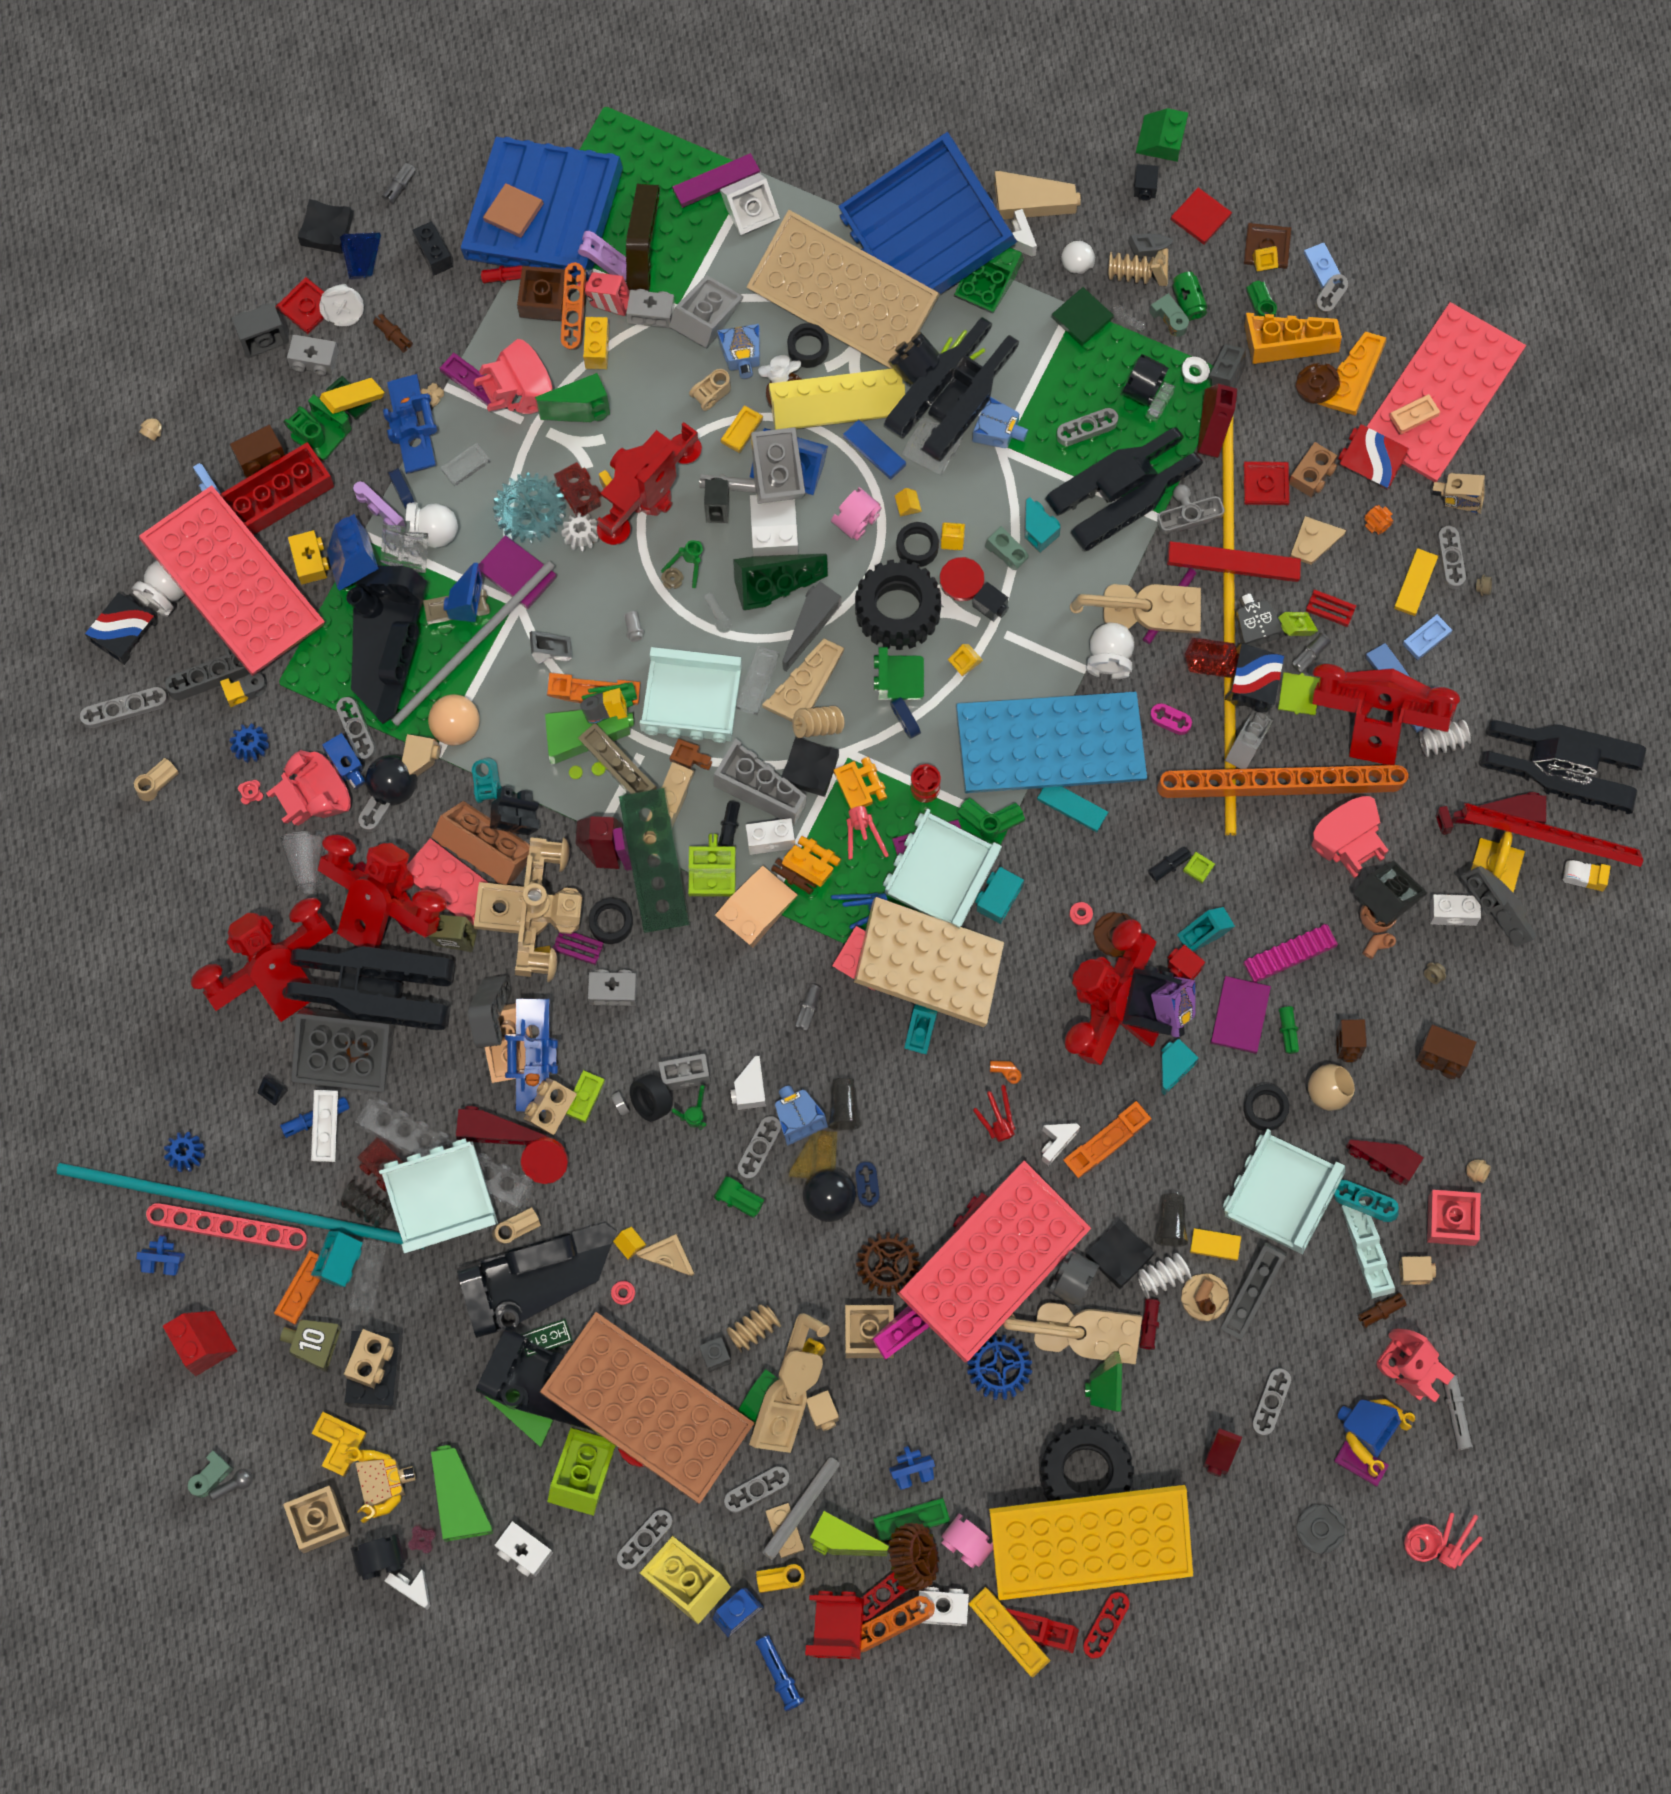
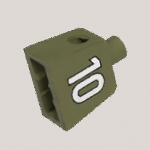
M439 915L440 921L437 931L429 935V939L436 946L473 952L477 930L474 929L471 922L466 917Z
M300 1320L297 1330L287 1327L283 1328L280 1341L292 1344L290 1348L292 1356L327 1372L341 1327L335 1323Z

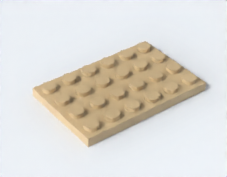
M875 897L870 910L854 983L985 1027L988 1022L1004 942L963 927L959 929L949 922Z

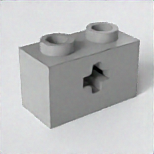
M644 289L630 290L626 312L628 324L671 328L669 325L674 312V295L664 291L655 293Z
M293 335L287 360L289 366L299 372L311 370L318 375L333 374L339 350L334 341Z
M603 969L589 972V1005L636 1006V973H632L630 970H619L618 973H609L608 970ZM612 983H615L616 987L611 991L609 987H611Z
M705 1054L659 1062L661 1078L668 1091L710 1083Z

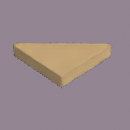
M1167 248L1159 250L1151 264V269L1159 286H1167L1168 284Z
M676 1234L636 1252L638 1257L690 1276L694 1275Z

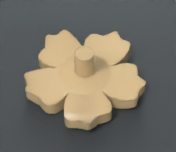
M432 383L428 386V389H422L421 394H429L431 397L430 405L434 407L440 402L439 398L444 396V390L438 387L437 383Z

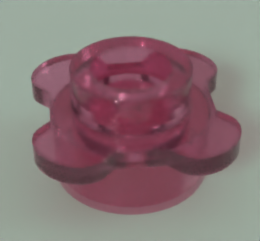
M419 1526L412 1529V1540L408 1543V1547L411 1550H421L425 1554L431 1552L432 1539L436 1536L435 1532L431 1529L428 1531L422 1530Z

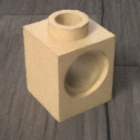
M1431 1256L1402 1257L1399 1261L1401 1285L1430 1284L1433 1278L1436 1277L1435 1263H1431Z
M828 1390L807 1399L806 1405L816 1430L822 1428L823 1431L834 1428L836 1426L835 1422L839 1421V1416Z

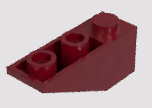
M1216 384L1205 389L1197 453L1210 457H1219L1235 411L1237 388Z
M1349 1140L1345 1147L1349 1149L1348 1153L1352 1157L1359 1160L1361 1158L1365 1159L1373 1170L1377 1172L1384 1171L1390 1175L1389 1179L1398 1185L1402 1183L1407 1185L1424 1159L1418 1153L1401 1144Z

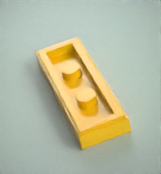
M368 378L324 392L319 399L334 414L381 399L385 392L372 378Z
M1417 548L1394 609L1413 616L1416 615L1438 559L1437 555Z

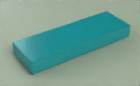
M1062 786L1043 788L1037 798L1041 803L1096 833L1108 815V811Z

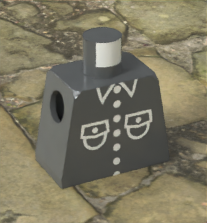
M1246 594L1239 599L1243 608L1237 610L1235 619L1241 643L1255 647L1283 637L1282 623L1268 601L1264 600L1255 603L1252 594Z

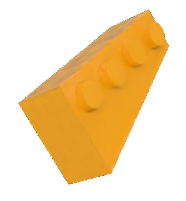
M1246 313L1244 327L1252 364L1337 353L1340 350L1342 336L1337 319L1317 317L1298 319L1296 316L1280 318L1274 317L1273 314L1254 316V313Z

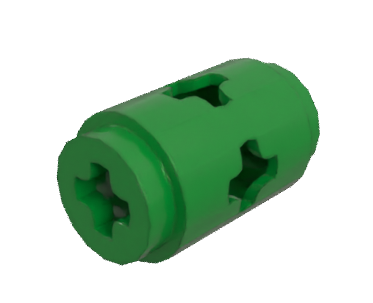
M1184 272L1177 275L1173 279L1174 283L1172 286L1179 307L1183 310L1189 321L1204 317L1207 314V304L1197 276L1193 272ZM1183 288L1190 293L1187 295L1186 300L1183 297Z

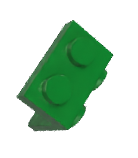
M313 394L308 400L311 408L309 414L321 425L325 435V442L322 446L312 449L320 460H326L352 429L348 419L349 416L344 411L332 414L325 404ZM314 432L309 436H314L317 434V432ZM291 433V438L300 446L305 444L298 436Z
M879 647V655H874V669H879V677H874V690H879V700H895L899 697L903 700L923 699L924 658L922 656H888V647Z

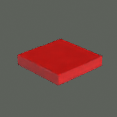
M1198 187L1171 216L1170 220L1205 245L1229 219L1232 212Z
M305 277L276 305V309L306 334H309L324 319L319 307L324 291Z
M1244 461V505H1289L1288 462Z

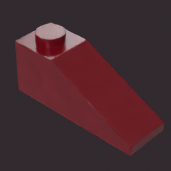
M1220 1428L1212 1439L1203 1467L1208 1468L1207 1472L1209 1474L1221 1477V1474L1226 1475L1241 1443V1436Z

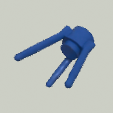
M885 893L831 896L833 900H857L844 902L842 905L843 907L868 905L869 912L875 897L888 901ZM869 916L850 925L849 928L854 929L856 926L867 923Z

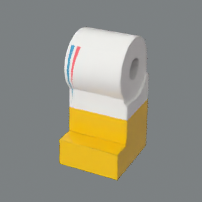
M1570 860L1565 864L1563 881L1577 886L1604 891L1608 885L1610 866L1604 864L1600 866L1584 864L1579 861Z

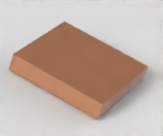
M505 183L483 216L485 222L521 238L544 203L542 199Z

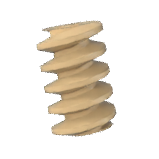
M1110 252L1109 280H1112L1115 274H1117L1118 281H1121L1125 275L1127 282H1130L1132 276H1134L1135 283H1139L1142 277L1144 284H1147L1152 276L1151 264L1154 257H1152L1149 263L1146 256H1143L1141 262H1139L1138 255H1135L1132 261H1130L1129 254H1126L1122 260L1120 253H1117L1116 257L1113 258L1112 252Z
M815 707L797 710L793 716L792 727L795 736L803 738L804 736L840 734L845 722L842 711L838 707Z
M758 1305L759 1314L751 1310V1319L743 1316L744 1325L736 1321L734 1323L736 1331L730 1327L727 1328L730 1339L741 1353V1347L748 1351L750 1350L749 1341L756 1345L758 1344L757 1335L765 1339L764 1330L773 1333L772 1324L779 1328L781 1327L779 1320L768 1306L766 1308L763 1305Z

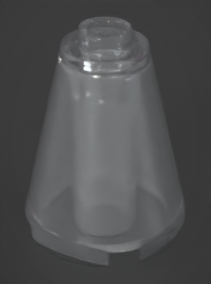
M308 831L285 834L284 837L280 836V841L297 890L303 891V895L317 893L316 889L321 888L322 873L317 870L320 858L325 855L322 841L327 837L326 831H316V835Z

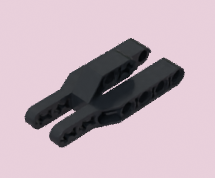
M984 317L980 318L958 346L939 354V363L934 369L930 366L926 369L928 374L925 377H919L890 412L884 426L904 438L930 407L928 415L939 421L940 424L937 428L934 427L932 429L930 437L920 450L936 461H942L990 401L994 377L1016 351L1019 341L1008 335L984 366H981L969 357L991 330L992 323Z
M1174 427L1142 447L1116 450L1052 490L1045 500L1058 516L1070 509H1076L1078 504L1089 497L1092 499L1100 490L1109 502H1113L1077 525L1071 531L1074 539L1083 551L1086 552L1154 510L1166 489L1196 471L1203 464V460L1194 452L1160 474L1156 472L1150 462L1176 446L1184 437L1179 429Z
M1498 720L1489 722L1488 736L1534 748L1531 761L1490 751L1483 752L1480 760L1481 767L1520 776L1528 782L1529 778L1532 777L1545 787V793L1548 795L1553 793L1557 794L1560 798L1568 800L1573 798L1581 800L1580 803L1592 806L1597 804L1603 806L1604 809L1616 812L1617 810L1625 811V814L1633 813L1637 796L1636 788L1584 774H1596L1599 762L1616 765L1620 769L1625 767L1642 771L1646 754L1644 746L1563 725L1531 729Z
M365 946L339 954L305 949H294L291 951L290 964L294 966L340 972L338 988L289 982L286 985L285 992L287 998L328 1004L352 1019L380 1022L391 1021L393 1025L430 1030L446 1029L449 1006L430 1003V1000H425L424 1002L408 1000L402 996L403 984L393 980L435 986H450L454 967L453 960L444 957Z

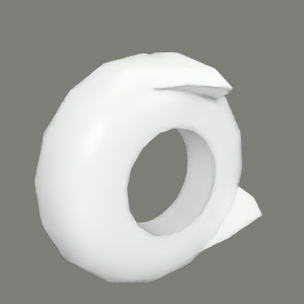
M1188 357L1182 364L1181 371L1185 383L1200 384L1206 381L1209 376V366L1202 358ZM1196 367L1200 371V376H1192L1189 368Z

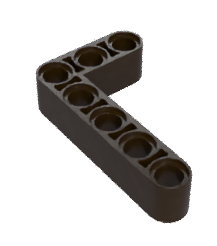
M637 184L626 238V284L629 290L644 289L648 292L650 290V246L659 203V185Z

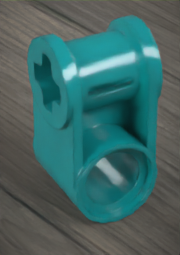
M491 758L476 761L472 766L474 795L477 803H482L483 800L497 799V791L501 788L496 762ZM482 763L488 766L489 772L487 775L481 772Z

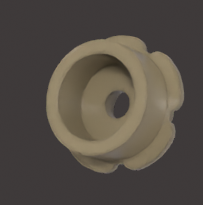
M676 568L666 569L661 576L663 585L668 589L679 588L683 580L682 572Z
M1483 574L1481 579H1477L1476 592H1480L1482 597L1484 595H1491L1492 577H1485V574Z
M1430 962L1427 964L1424 976L1431 983L1438 984L1446 979V971L1441 964Z

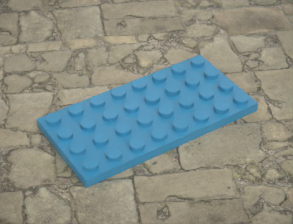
M1137 692L956 704L965 793L1147 780Z

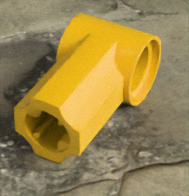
M796 1564L756 1571L759 1593L789 1588L797 1589L803 1586L806 1581L804 1570ZM793 1570L801 1573V1578L796 1583L788 1581V1575Z

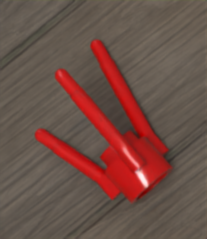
M1005 1085L1001 1086L1007 1121L1005 1118L1002 1119L991 1091H988L987 1095L997 1118V1121L993 1123L994 1128L990 1126L977 1108L973 1109L978 1119L988 1130L991 1139L996 1138L998 1142L1013 1137L1015 1135L1013 1130L1016 1129L1012 1121Z

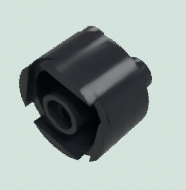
M918 332L911 338L910 342L906 343L904 341L899 344L895 349L897 353L888 362L907 384L912 385L919 377H925L928 374L926 369L930 366L934 369L939 363L940 358L939 352L921 332Z
M1141 354L1122 394L1150 407L1169 368Z
M398 1534L391 1535L392 1540L390 1537H383L358 1545V1547L350 1548L358 1577L362 1576L363 1580H369L381 1576L379 1571L386 1569V1573L404 1569L403 1563H406Z

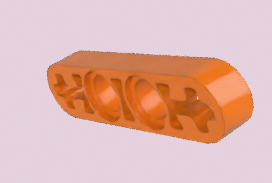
M576 262L567 265L564 274L561 343L570 350L580 347L583 334L586 270ZM574 267H577V270L581 272L580 275L576 276V282L581 283L580 287L569 285V282L574 283V277L570 275V271H574ZM577 289L580 292V297L577 301L569 300L568 294L570 290ZM571 311L577 312L579 316L578 321L573 324L567 321V315ZM566 326L578 327V331L573 330V336L577 338V341H574L571 346L566 341V337H570L571 330H566Z
M918 1596L863 1624L862 1638L869 1635L871 1639L865 1638L861 1641V1653L928 1620L935 1612L933 1601L927 1597ZM921 1602H922L923 1604H927V1607L924 1608L925 1613H922V1612H919V1611H918V1612H915V1613L912 1614L911 1611H910V1610L916 1611V1610L920 1609V1608H921V1605H920ZM900 1612H904L907 1616V1621L902 1626H898L896 1623V1616ZM879 1623H883L886 1628L884 1635L881 1637H877L874 1631Z

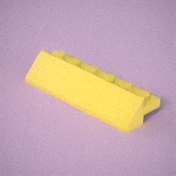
M894 368L769 383L775 430L793 427L799 429L855 422L858 420L887 418L905 395V383L903 384L902 377Z

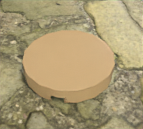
M1198 1274L1191 1277V1280L1189 1279L1185 1283L1181 1294V1302L1184 1310L1191 1317L1199 1321H1211L1217 1319L1225 1312L1229 1304L1228 1289L1220 1278L1212 1274ZM1203 1279L1214 1283L1209 1297L1212 1303L1215 1304L1216 1310L1210 1315L1202 1314L1195 1302V1295Z

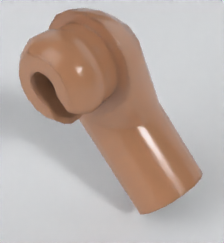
M1389 933L1374 935L1362 954L1373 959L1377 950L1393 947L1396 943V938Z

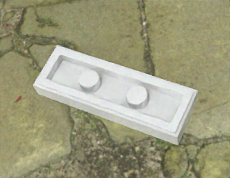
M314 1090L311 1161L335 1162L338 1091Z

